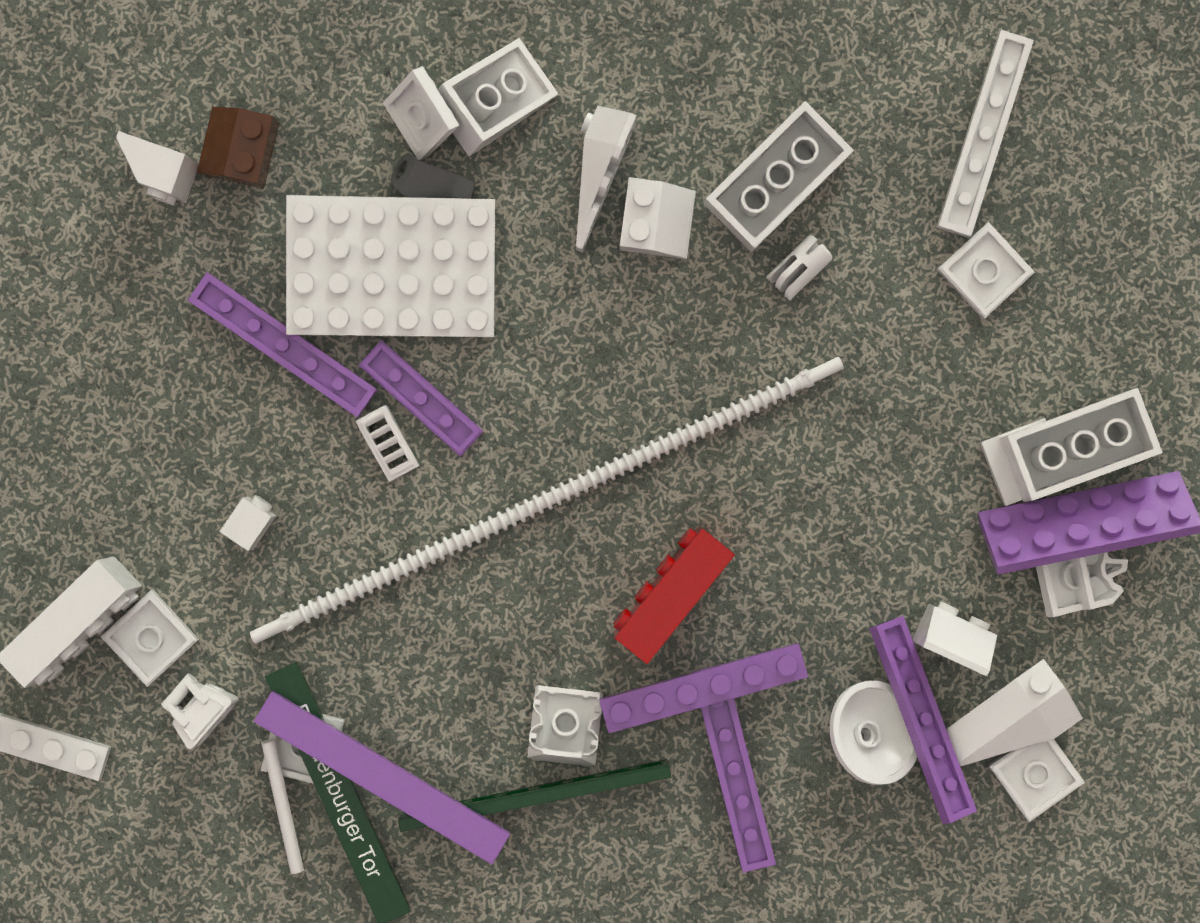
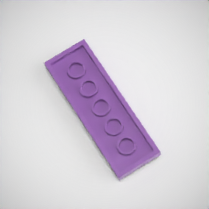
M1179 471L978 512V522L997 575L1200 533L1199 514Z

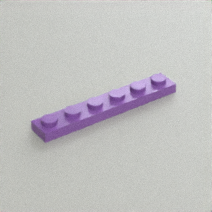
M208 272L188 299L193 305L358 418L378 391L377 388L300 335H286V326Z
M904 616L869 628L942 823L949 824L976 812L977 809Z
M794 643L603 697L599 701L608 733H613L808 677L799 643Z
M733 698L701 707L742 872L745 873L776 865L735 700Z

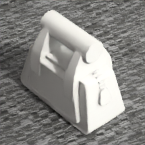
M187 673L161 705L173 716V726L188 749H194L199 747L238 703L239 699L221 687L208 683L202 685L193 675ZM191 691L194 697L185 707L179 705Z

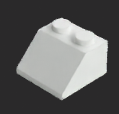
M118 131L116 138L137 182L148 188L146 194L158 201L173 206L176 200L186 203L199 164L183 153Z
M629 177L619 250L687 259L696 191L662 181Z
M941 601L938 607L928 604L912 639L913 642L987 676L990 671L997 639L996 634L988 631L991 624L971 616L969 622L957 617L958 609Z

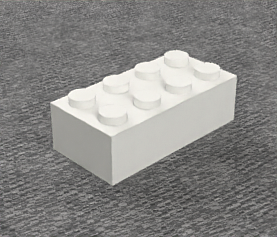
M804 101L705 199L704 205L752 253L854 150Z
M1138 388L1000 438L1023 502L1042 498L1163 453Z
M115 557L96 560L0 652V663L24 688L33 684L41 686L46 681L51 682L65 669L61 665L63 662H66L71 657L76 658L89 646V643L86 641L88 638H91L96 633L98 635L101 634L114 622L111 618L114 613L121 609L125 611L139 598L136 592L142 585Z

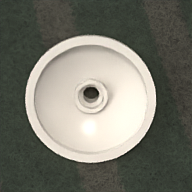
M864 681L850 686L839 696L831 713L830 738L836 757L844 769L857 780L871 785L890 784L904 777L913 767L917 754L891 685L881 681ZM861 731L864 734V739H862Z

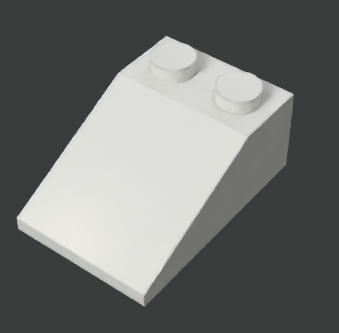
M520 38L444 82L438 88V92L460 125L453 132V135L468 156L492 143L558 96V92Z

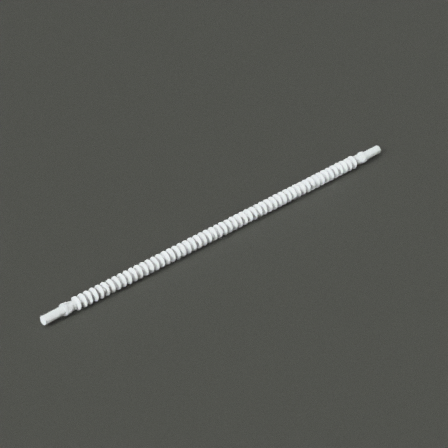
M836 357L811 370L804 369L791 379L785 377L784 382L781 384L776 381L773 388L767 385L766 391L757 390L756 396L748 394L747 400L740 398L739 403L736 405L731 402L730 408L726 409L723 406L720 413L712 411L711 417L704 415L702 421L695 419L694 424L691 426L686 423L685 429L681 430L678 427L675 434L668 432L666 438L659 436V441L655 443L653 440H650L649 446L645 447L641 444L640 450L636 451L633 448L630 455L623 453V458L621 459L614 457V462L610 464L608 461H605L604 467L600 468L596 465L595 471L591 472L588 469L585 476L578 474V479L576 480L569 478V483L565 485L563 482H560V487L557 489L551 486L550 492L546 493L543 490L540 497L533 495V500L531 501L524 499L523 505L515 503L514 509L511 510L507 507L505 509L506 512L503 514L498 511L496 513L497 517L492 518L488 516V521L486 522L479 520L478 526L470 524V529L466 531L462 528L459 535L453 532L452 538L447 539V537H443L442 543L434 541L433 547L425 545V550L421 552L417 549L414 556L408 553L407 559L398 558L397 564L389 562L388 568L381 566L380 571L377 573L372 570L371 576L362 575V580L360 581L353 579L352 585L344 583L343 589L336 587L335 592L332 594L327 591L326 597L317 596V601L315 602L308 600L307 606L299 604V609L280 615V618L250 631L251 638L257 644L282 631H291L295 626L304 621L310 623V618L312 617L319 619L320 613L328 615L329 609L332 608L336 611L339 604L345 607L346 601L355 602L356 596L364 598L365 592L373 594L374 588L377 587L381 590L384 583L391 585V580L393 579L400 581L401 575L409 577L410 571L417 573L418 568L421 566L426 569L427 563L436 564V559L438 558L445 560L446 554L454 556L455 550L462 552L463 547L466 545L471 548L472 542L481 543L482 537L490 539L491 533L498 535L499 530L502 528L507 531L508 526L511 524L516 527L517 521L521 520L524 523L527 516L534 518L536 512L543 514V509L547 507L549 510H552L553 504L557 503L561 506V501L564 499L568 502L571 501L570 497L572 495L579 497V492L581 491L588 493V488L592 486L594 489H597V484L601 482L606 485L607 479L611 478L614 481L617 474L624 476V471L626 470L633 472L634 466L642 468L643 462L647 461L650 464L652 462L651 459L654 457L659 460L662 453L669 455V450L671 449L678 451L679 445L687 447L688 441L691 440L695 443L696 438L699 436L704 439L705 433L710 432L714 434V429L716 428L723 430L724 424L732 426L733 420L736 419L740 422L743 415L749 418L750 412L755 411V413H759L760 407L768 409L769 403L776 405L777 400L780 398L785 401L788 394L794 397L795 391L814 386L815 382L843 370V363L839 357Z

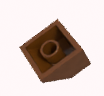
M212 107L197 174L264 189L280 123L271 115L241 108Z

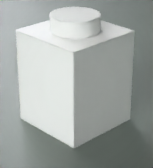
M257 495L253 499L243 497L219 532L247 551L254 550L276 518V515L270 511L273 506Z

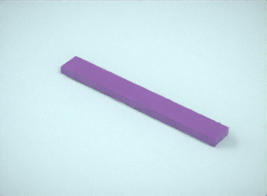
M275 691L270 693L254 720L256 724L490 864L494 863L510 835L509 831Z

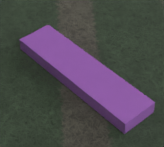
M383 340L359 364L365 372L460 457L484 432Z

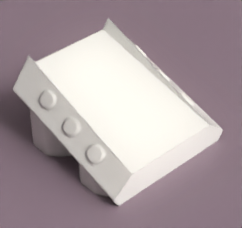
M537 685L535 687L527 758L535 761L581 765L584 767L594 766L596 764L602 712L599 699L603 698V693Z

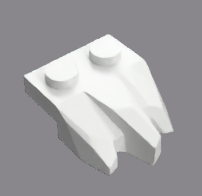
M1108 552L1037 566L1036 571L1046 616L1057 617L1080 610H1091L1113 604L1124 591L1122 586L1114 583L1113 577L1127 571L1128 559H1111L1108 556Z

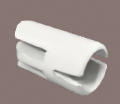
M812 235L807 236L766 276L771 283L776 282L775 287L780 292L785 291V297L788 300L797 295L832 261L833 257L829 250L823 244L819 246L816 243L818 239Z

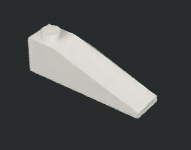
M597 106L595 113L588 112L583 122L581 132L585 133L576 239V250L583 253L635 129L637 115L630 112Z
M1043 659L946 730L961 767L1055 739L1082 720L1083 717L1064 685Z

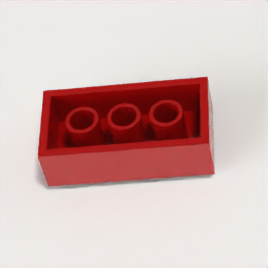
M700 526L695 531L689 528L677 543L681 549L674 557L668 554L656 569L659 574L652 585L646 581L634 596L637 604L631 611L625 608L613 622V627L616 629L614 631V638L646 664L651 661L735 556L733 552Z

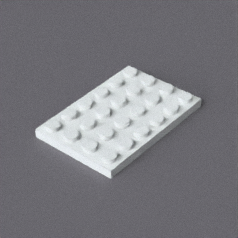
M286 195V335L494 337L495 199Z

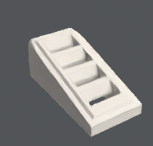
M387 405L355 421L389 482L420 466ZM385 418L386 425L373 432L370 431V425ZM389 431L393 432V437L377 444L376 438ZM399 443L401 447L399 450L384 457L381 451ZM403 455L407 457L408 460L392 469L388 465V463Z

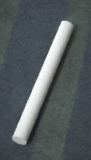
M268 739L261 742L290 873L297 874L304 871L275 739Z

